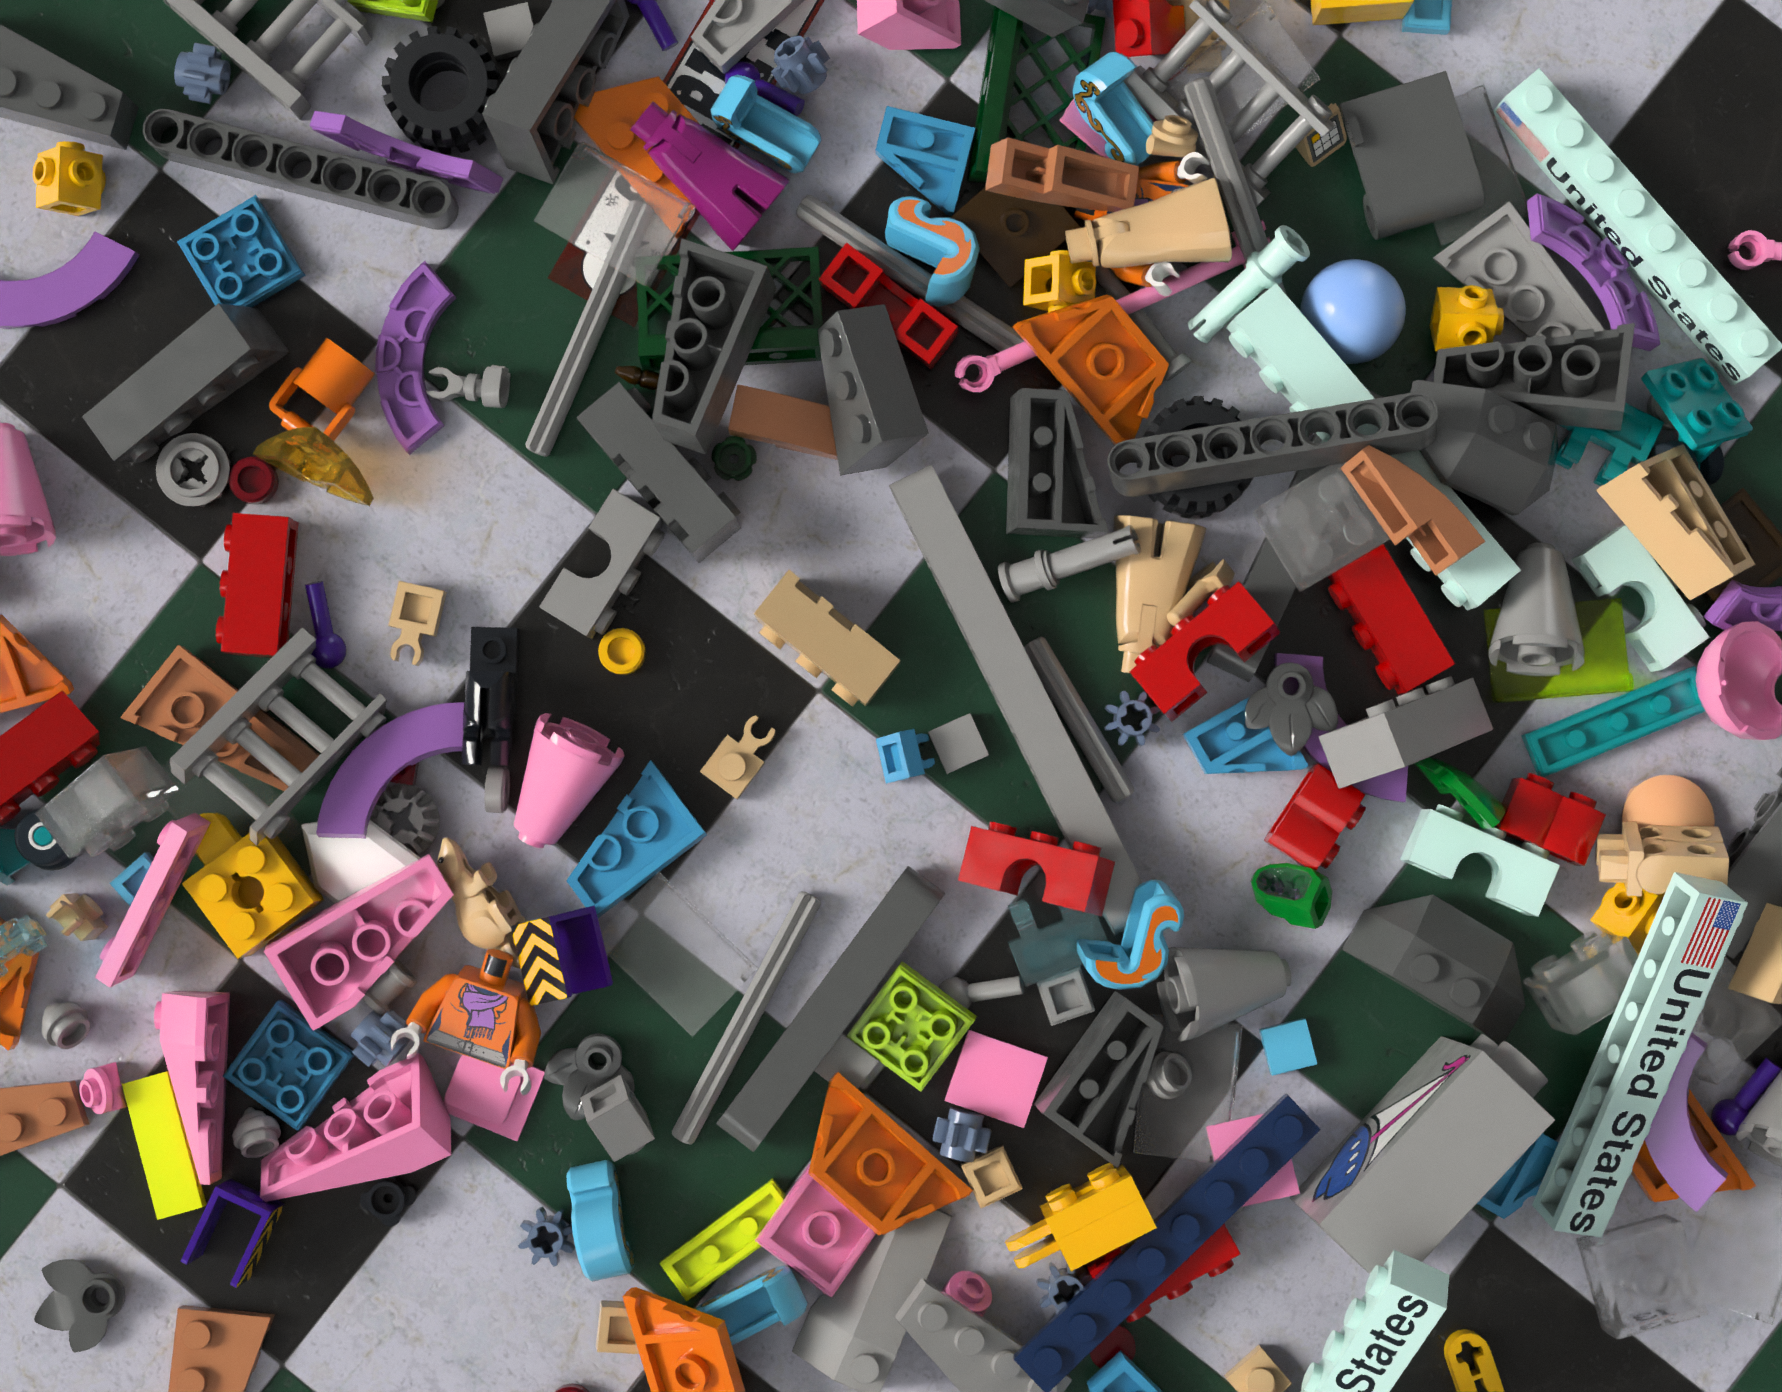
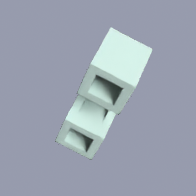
M1626 525L1614 529L1571 559L1597 597L1612 592L1620 585L1629 586L1641 595L1645 605L1644 616L1636 627L1624 635L1650 672L1667 668L1710 638L1703 629L1706 623L1701 613L1692 604L1686 605L1676 591L1679 587L1663 568L1659 567L1651 554Z
M1440 804L1437 805L1436 810L1421 809L1400 858L1401 861L1442 879H1452L1458 864L1465 856L1471 853L1479 854L1488 862L1492 872L1491 883L1485 897L1527 916L1539 917L1560 867L1559 864L1547 860L1549 851L1528 842H1523L1521 848L1504 841L1507 833L1495 827L1482 829L1479 826L1476 829L1462 823L1464 817L1462 813Z

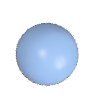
M1348 259L1327 266L1311 280L1304 292L1300 311L1345 364H1359L1378 358L1396 342L1404 326L1406 305L1398 282L1387 270L1367 260Z

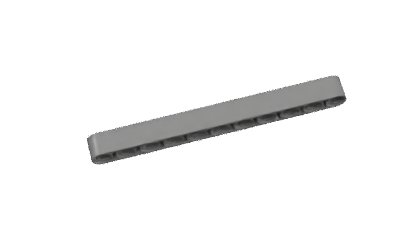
M928 465L890 484L889 487L1069 848L1072 850L1074 841L1102 848L1100 857L1115 861L1103 916L1116 936L1125 930L1135 888L1142 884V881L933 467Z

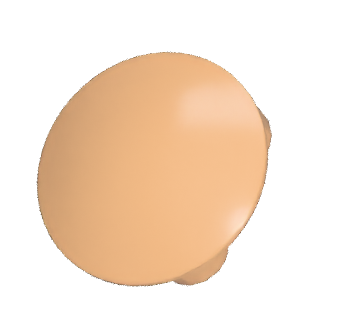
M1676 775L1655 776L1634 786L1627 794L1622 811V822H1637L1638 829L1650 825L1714 827L1715 824L1713 808L1704 791L1692 781Z

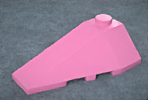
M857 0L858 34L889 50L955 49L961 45L959 0Z
M428 854L269 940L264 953L314 1031L355 1007L365 996L369 988L388 970L400 953L419 935L454 893L433 858Z
M171 991L162 993V1001L157 1002L154 1012V1024L156 1029H160V1043L200 1184L210 1185L222 1179L226 1079L223 1075L227 1071L230 992Z
M417 1053L413 1058H406L379 1070L367 1080L369 1088L350 1102L342 1098L332 1106L334 1111L332 1116L316 1128L305 1126L275 1151L261 1160L260 1198L268 1202L403 1175L451 1156V1119L424 1057Z

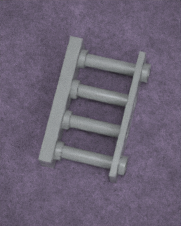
M162 0L299 120L312 107L302 95L307 89L304 86L305 82L348 34H353L365 46L372 40L363 26L367 19L347 1L340 6L334 0H293L256 42L250 40L245 45L234 36L238 31L236 24L258 0H232L222 12L216 10L212 16L200 6L204 0ZM317 3L335 21L290 72L285 69L279 75L268 65L272 60L270 54Z
M1194 0L1189 7L1200 17L1154 69L1148 67L1145 70L1140 65L1124 80V83L1138 102L1155 119L1164 120L1167 115H1176L1189 120L1192 123L1191 128L1198 133L1195 152L1209 160L1188 100L1182 99L1178 102L1166 89L1169 87L1167 81L1214 30L1233 49L1208 77L1212 82L1216 96L1246 63L1267 82L1227 124L1233 144L1242 137L1279 96L1300 114L1253 165L1248 163L1246 166H1243L1241 164L1257 208L1271 194L1265 187L1268 183L1266 177L1313 128L1322 137L1328 134L1336 126L1329 119L1333 113L1315 95L1308 99L1232 25L1229 20L1233 15L1219 0ZM1203 164L1214 175L1211 164Z
M303 627L170 758L171 773L185 785L195 775L198 778L205 776L256 820L250 826L249 838L256 846L266 836L270 839L275 838L290 821V817L287 814L363 736L369 737L378 728L383 726L387 719L383 716L387 699L383 695L379 694L365 707L315 664L316 658L311 654L316 648V639ZM293 676L297 680L305 679L353 720L335 740L283 697L284 690L282 688ZM261 709L265 712L271 710L321 753L303 773L250 729L252 723L249 721ZM228 742L232 745L236 743L241 745L289 786L270 806L217 762L219 757L216 754Z

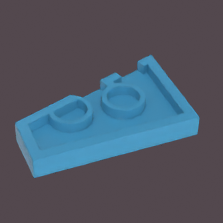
M651 760L642 771V777L629 795L626 794L617 807L618 811L601 835L596 837L566 880L585 907L595 905L598 918L707 836V833Z

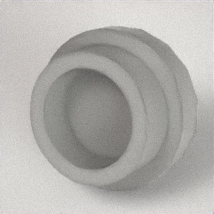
M74 1002L47 1005L44 1010L41 1029L44 1039L50 1045L58 1046L61 1049H70L77 1046L86 1038L90 1031L87 1012Z
M1171 1052L1158 1053L1153 1057L1145 1085L1154 1095L1162 1099L1179 1097L1191 1083V1068L1186 1059L1179 1054Z
M249 1107L239 1119L232 1137L235 1147L241 1150V1154L244 1157L257 1158L268 1155L278 1148V1138L281 1135V1130L275 1118L266 1115L263 1111Z

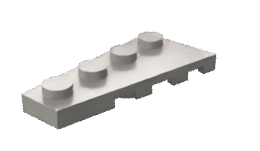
M715 0L692 34V41L725 74L804 0Z
M1510 201L1433 257L1436 263L1463 285L1492 289L1497 308H1503L1504 318L1528 337L1542 335L1545 338L1573 335L1574 331L1594 329V332L1605 331L1544 247L1539 243L1531 241L1530 228Z
M924 1278L920 1279L895 1315V1318L960 1392H1044L1013 1359V1355L1024 1344L973 1312ZM1066 1375L1050 1392H1064L1071 1383L1072 1378Z

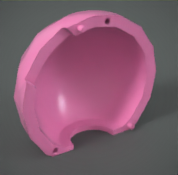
M1758 621L1741 622L1725 629L1705 648L1698 662L1696 686L1704 710L1712 722L1741 739L1769 740L1776 739L1782 734V704L1777 701L1775 696V684L1782 674V640L1773 629Z

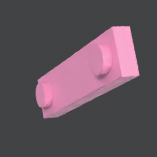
M193 813L176 821L171 820L162 829L157 840L160 847L116 936L107 942L100 954V959L103 962L95 976L96 979L108 987H112L135 975L211 822L197 813Z

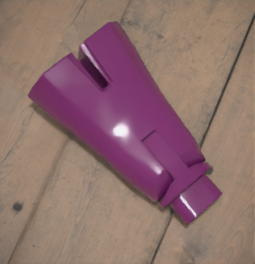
M655 102L648 106L630 129L646 143L643 147L646 152L652 147L648 154L654 163L693 204L732 251L743 241L762 217V214L771 206L790 181L771 167L726 143L697 122L681 114L677 116V112L674 110L668 114Z

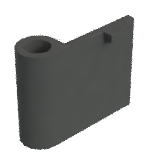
M1447 71L1339 104L1366 192L1363 197L1366 222L1375 240L1483 207L1484 193Z

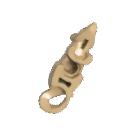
M443 838L437 866L454 893L451 899L455 903L458 926L463 936L477 947L496 949L509 953L514 957L512 966L521 969L511 926L525 923L526 919L521 915L512 895L508 890L499 893L492 886L496 882L497 874L490 862L483 864L481 870H474L468 864V860L458 843L450 838Z

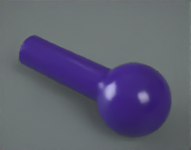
M626 0L638 5L662 51H667L679 43L656 0Z
M743 61L737 62L726 72L725 84L731 76H746L755 81L758 90L757 95L795 116L801 114L805 100L761 79L758 69L753 64Z
M323 581L305 584L315 632L314 638L316 639V648L311 655L316 658L315 664L321 668L331 669L337 667L345 659L347 649L344 640L333 631Z
M1766 1057L1733 1099H1723L1714 1106L1711 1119L1720 1133L1728 1136H1735L1737 1134L1740 1124L1749 1114V1109L1782 1070L1778 1064Z

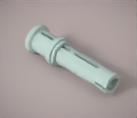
M1281 225L1275 230V238L1260 252H1252L1247 257L1246 268L1195 317L1188 321L1190 331L1194 330L1197 326L1199 327L1193 335L1201 342L1209 343L1212 337L1265 288L1269 289L1275 283L1279 285L1282 282V275L1297 261L1303 262L1310 256L1309 248L1301 236L1288 226Z

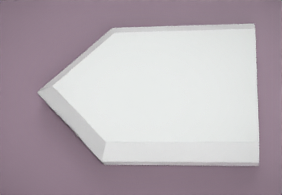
M371 820L368 824L366 839L322 838L316 834L318 822L301 825L314 887L334 903L420 859L418 855Z

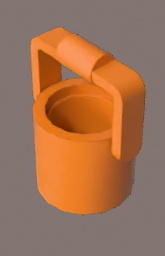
M326 338L303 369L297 367L290 373L270 400L269 408L282 419V427L301 441L305 442L310 439L319 447L327 448L335 441L353 417L355 407L352 405L375 376V373L344 349ZM298 386L337 414L321 436L315 432L314 426L295 412H287L283 409V406Z

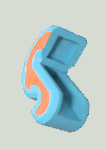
M913 196L901 197L893 201L889 207L885 229V239L888 246L936 268L929 281L925 299L926 303L936 307L955 303L964 296L971 285L980 250L975 233L963 222L950 217L929 218L931 205L928 201Z
M1156 879L1146 881L1135 888L1121 945L1108 941L1078 939L1077 954L1088 973L1097 983L1118 990L1141 988L1156 980L1166 967L1169 949L1163 936V931L1169 928L1174 932L1180 930L1184 920V909L1170 886Z

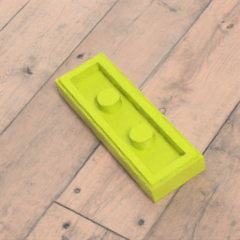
M169 1071L122 1084L157 1220L206 1206L202 1185L199 1181Z
M774 1178L660 1261L659 1264L686 1301L761 1247L755 1242V1239L786 1197Z

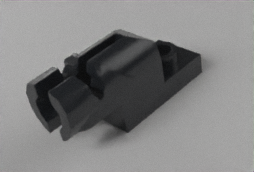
M471 627L470 671H466L463 710V765L482 766L484 740L491 737L495 739L491 742L490 765L510 766L513 721H517L520 629Z

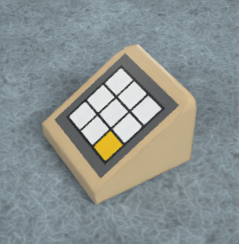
M1331 103L1328 106L1333 113L1329 119L1336 126L1324 137L1313 128L1295 147L1311 167L1319 164L1346 142L1347 136L1341 112L1336 103Z

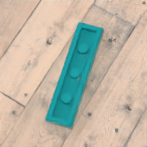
M1695 666L1688 667L1521 735L1537 775L1541 777L1548 776L1705 712L1698 696L1696 686L1697 670Z

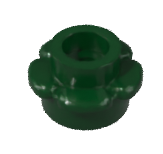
M730 436L722 443L715 445L712 450L711 459L715 462L714 470L720 478L724 480L734 478L736 481H741L751 475L753 471L752 465L756 463L757 455L754 447L747 445L743 438ZM732 455L738 456V462L731 463L730 457Z

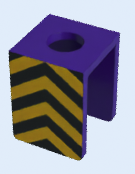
M595 905L511 926L530 1005L571 997L572 994L612 986L613 980Z
M229 1179L215 1186L180 1262L188 1265L203 1255L227 1202L231 1201L261 1215L259 1223L230 1282L231 1286L237 1288L251 1278L285 1204L278 1200L265 1202L260 1198V1192L233 1179Z

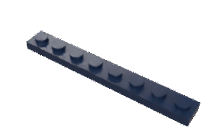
M1285 1093L1153 1220L1157 1227L1156 1229L1131 1241L1013 1355L1014 1361L1044 1392H1050L1321 1129Z

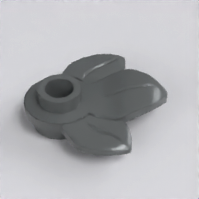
M1286 662L1276 666L1268 675L1266 686L1249 697L1245 706V724L1248 729H1262L1269 726L1276 745L1285 754L1292 756L1306 744L1312 733V728L1329 732L1336 730L1338 712L1331 694L1320 687L1314 686L1312 676L1305 667L1297 663ZM1289 677H1294L1298 681V690L1294 694L1288 695L1283 690V682Z
M597 1033L589 1035L580 1042L578 1047L557 1051L550 1058L544 1073V1079L557 1085H564L562 1094L563 1106L566 1113L573 1120L586 1118L580 1097L619 1075H622L633 1093L635 1090L633 1075L621 1064L623 1055L620 1045L614 1038L606 1034ZM595 1052L602 1053L607 1061L604 1064H596L591 1060L590 1055Z
M63 1259L46 1265L42 1268L43 1276L55 1291L39 1307L34 1318L35 1322L52 1330H69V1342L74 1353L96 1346L106 1334L109 1318L115 1316L124 1305L125 1289L122 1282L110 1273H94L80 1260ZM99 1287L108 1291L109 1301L107 1303H101L97 1300L96 1291Z

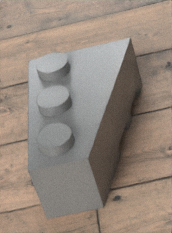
M1452 676L1425 685L1428 692L1426 695L1423 687L1396 697L1398 706H1395L1393 699L1367 708V718L1318 736L1338 788L1340 789L1404 768L1493 730L1474 679L1470 678L1455 684Z

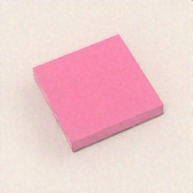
M809 1164L757 1236L755 1242L825 1295L833 1297L876 1233L808 1174Z

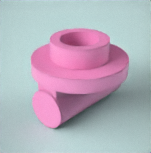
M116 1062L90 1068L85 1072L84 1080L80 1082L79 1092L81 1100L86 1107H90L96 1114L126 1108Z
M971 1271L955 1273L942 1289V1291L981 1317H983L992 1301V1291L988 1283L980 1275Z

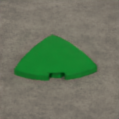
M1428 757L1414 763L1441 794L1451 793L1482 829L1494 828L1500 823L1505 814V806L1487 788L1471 776L1433 757Z

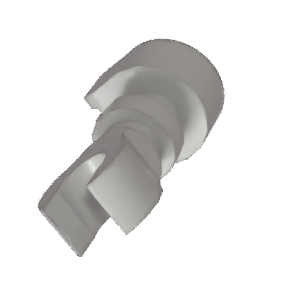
M492 365L485 369L483 379H481L480 374L469 373L466 378L455 375L447 368L437 367L428 373L436 377H447L448 387L442 392H426L441 402H447L464 396L467 401H478L481 397L484 407L505 408L509 397L511 374L508 373L509 369L506 366Z

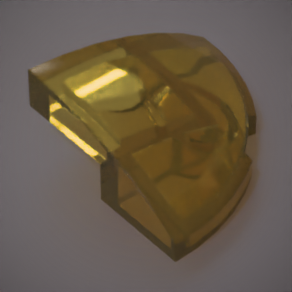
M316 427L295 428L277 434L259 444L253 453L272 466L303 482L307 481L315 486L327 489L326 492L334 496L366 506H370L374 499L366 480L351 458L330 437Z

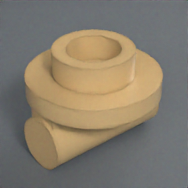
M1167 115L1164 120H1157L1153 123L1152 133L1146 141V152L1152 155L1184 158L1187 154L1196 151L1198 133L1191 128L1192 123L1189 120L1176 115Z

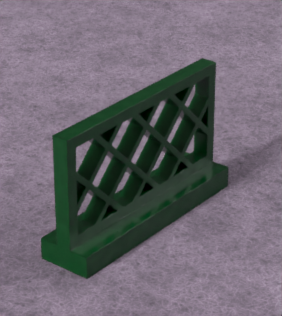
M996 6L993 7L967 181L981 184L986 183L991 145L1005 139L1006 132L1009 133L1012 139L1025 142L1024 138L1042 127L1055 146L1069 147L1075 142L1074 149L1085 152V142L1076 135L1063 142L1049 120L1064 111L1074 99V96L1072 98L1069 97L1056 76L1071 65H1074L1078 72L1081 73L1099 60L1105 17L1085 14L1083 23L1078 26L1092 28L1090 46L1077 54L1063 33L1054 37L1047 35L1033 45L1022 29L1023 21ZM1055 38L1070 60L1054 71H1051L1038 52V49ZM1021 42L1025 51L1018 55ZM1088 54L1086 66L1081 59ZM1030 55L1044 75V78L1026 89L1016 75V67L1020 61ZM1048 82L1063 104L1045 116L1030 94ZM1013 87L1019 94L1014 99H1012ZM1023 100L1038 122L1020 134L1009 119L1011 107Z
M801 247L725 252L767 266L772 279L778 281L792 293L777 310H774L769 305L767 314L770 318L760 327L744 365L822 361L817 332L823 325L821 284L818 280L820 278L819 248ZM679 255L636 257L639 325L638 357L642 370H660L661 362H664L667 345L666 334L649 335V320L661 308L670 315H672L673 306L667 301L673 296L674 282L660 296L647 285V270L666 269L674 277L678 276L681 259ZM810 261L811 274L798 288L781 274L790 262ZM769 263H777V264H776L775 267H772ZM810 287L812 288V299L804 294ZM648 296L655 301L649 308ZM799 299L813 311L814 325L793 326L783 315ZM776 323H779L782 327H773V326H774Z

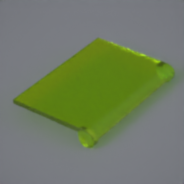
M1621 598L1574 602L1585 649V663L1572 671V664L1560 666V675L1528 676L1510 673L1506 671L1507 663L1500 660L1497 661L1496 666L1491 664L1489 647L1501 608L1483 610L1493 702L1501 703L1633 691L1634 680L1628 669Z

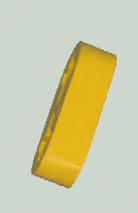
M1467 1329L1457 1330L1450 1334L1445 1342L1444 1355L1456 1391L1477 1392L1474 1381L1480 1379L1481 1385L1488 1392H1505L1491 1350L1486 1341L1474 1331ZM1465 1341L1472 1347H1478V1351L1472 1353L1476 1369L1471 1371L1468 1364L1462 1358H1456V1354L1462 1352L1461 1343Z

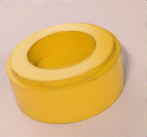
M617 628L609 631L601 639L598 654L601 663L606 669L618 675H628L641 667L645 660L646 648L641 637L634 631L626 628Z

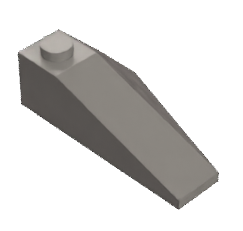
M937 1209L884 1235L878 1236L876 1234L833 1297L823 1294L811 1306L792 1352L836 1382L859 1392H881L906 1333V1330L895 1318V1315L920 1279L924 1278L927 1280L952 1215Z

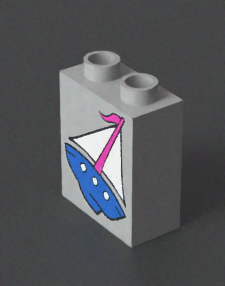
M1481 1034L1468 1046L1441 1036L1299 1186L1300 1194L1290 1196L1289 1198L1369 1274L1376 1265L1383 1267L1393 1250L1423 1262L1555 1121L1533 1099L1548 1082V1079L1530 1060L1506 1041H1503L1498 1046L1486 1035Z

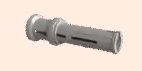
M1128 525L1126 528L1053 553L1049 550L1041 549L1035 551L1034 557L1012 565L1008 562L1000 563L998 565L999 579L1008 600L1014 603L1020 601L1023 594L1044 587L1047 590L1055 589L1060 584V579L1133 554H1140L1141 547L1139 543L1135 544L1134 542L1138 540V536L1133 526Z

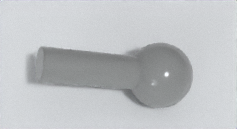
M1021 976L969 984L964 979L951 977L944 980L938 987L967 1009L972 1002L1024 994V983Z

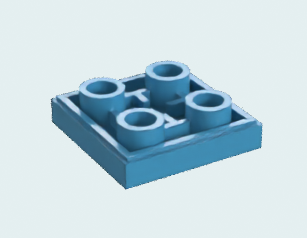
M256 195L177 241L215 306L221 303L254 307L306 276L261 200Z
M281 999L272 1007L223 1077L295 1130L299 1131L347 1067L354 1054L351 1049L319 1027L313 1031L305 1017Z

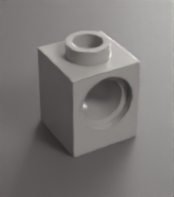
M622 1075L580 1097L588 1125L614 1162L626 1155L640 1151L647 1143L655 1139L646 1111Z

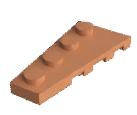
M178 645L120 718L153 731L173 742L184 745L239 690L184 646ZM262 709L249 721L252 723L250 728L302 773L320 755ZM228 742L216 754L219 757V762L231 766L244 774L282 791L289 787L238 743L232 745Z
M75 1080L0 1088V1156L90 1124Z
M187 1305L180 1306L177 1310L168 1392H245L251 1374L256 1368L262 1344L267 1332L270 1330L275 1314Z

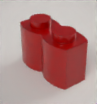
M1313 764L1269 830L1264 841L1301 866L1317 870L1319 866L1326 869L1340 850L1341 846L1335 842L1345 827L1352 830L1364 814L1366 807L1360 803L1366 794L1352 785L1339 789L1331 771L1320 764Z
M1528 773L1526 779L1512 778L1502 801V804L1505 806V814L1495 828L1507 833V837L1521 843L1528 842L1549 851V855L1575 866H1585L1606 814L1594 809L1597 801L1572 791L1568 798L1552 791L1555 783L1532 773Z

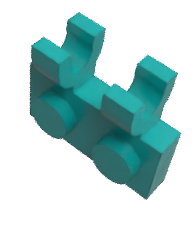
M1625 403L1621 431L1559 425L1569 430V433L1558 449L1555 464L1569 470L1573 463H1579L1586 445L1590 441L1610 451L1609 456L1600 467L1593 483L1603 486L1624 473L1630 462L1637 465L1647 460L1664 422Z

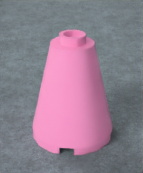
M0 423V556L31 554L38 552L37 543L47 540L48 547L54 544L56 539L55 526L25 434L15 429V426L12 424Z
M547 713L540 715L535 725L514 820V827L520 832L518 837L523 842L536 848H544L545 844L554 845L620 766L624 758V752L620 747H618L615 754L607 748L610 739L603 734L566 717L562 718L560 724L548 722L552 714Z

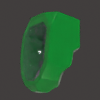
M1290 863L1269 864L1257 869L1250 882L1256 902L1271 915L1284 918L1289 924L1316 929L1323 925L1331 908L1332 888L1327 876L1312 868Z

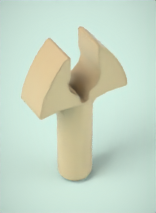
M1222 559L1217 566L1214 562H1211L1190 578L1188 584L1190 590L1167 615V619L1172 626H1175L1183 618L1193 615L1204 601L1225 585L1230 586L1235 573L1225 559Z

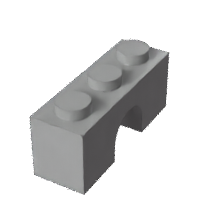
M612 489L589 526V529L595 535L608 542L611 549L609 566L602 574L593 578H582L563 568L539 607L591 640L596 632L603 635L616 616L617 611L613 610L612 606L621 593L627 596L637 583L641 572L636 568L645 553L653 556L663 541L665 533L660 530L664 524L662 519Z

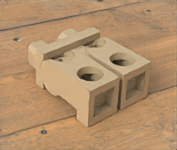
M1622 822V834L1597 835L1595 861L1596 865H1598L1599 881L1624 883L1627 896H1642V888L1653 894L1665 893L1674 872L1720 881L1725 885L1728 884L1729 856L1719 827L1650 825L1638 829L1637 822Z

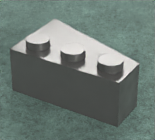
M885 304L840 310L830 317L817 332L840 476L888 467L929 434Z
M1021 388L1010 397L1006 534L1094 539L1109 533L1106 520L1102 518L1095 495L1097 490L1093 476L1089 474L1082 449L1084 445L1068 391Z
M1115 991L1037 1098L1034 1105L1042 1114L1118 1168L1122 1158L1121 1150L1129 1125H1132L1136 1114L1134 1109L1143 1082H1146L1164 1025Z

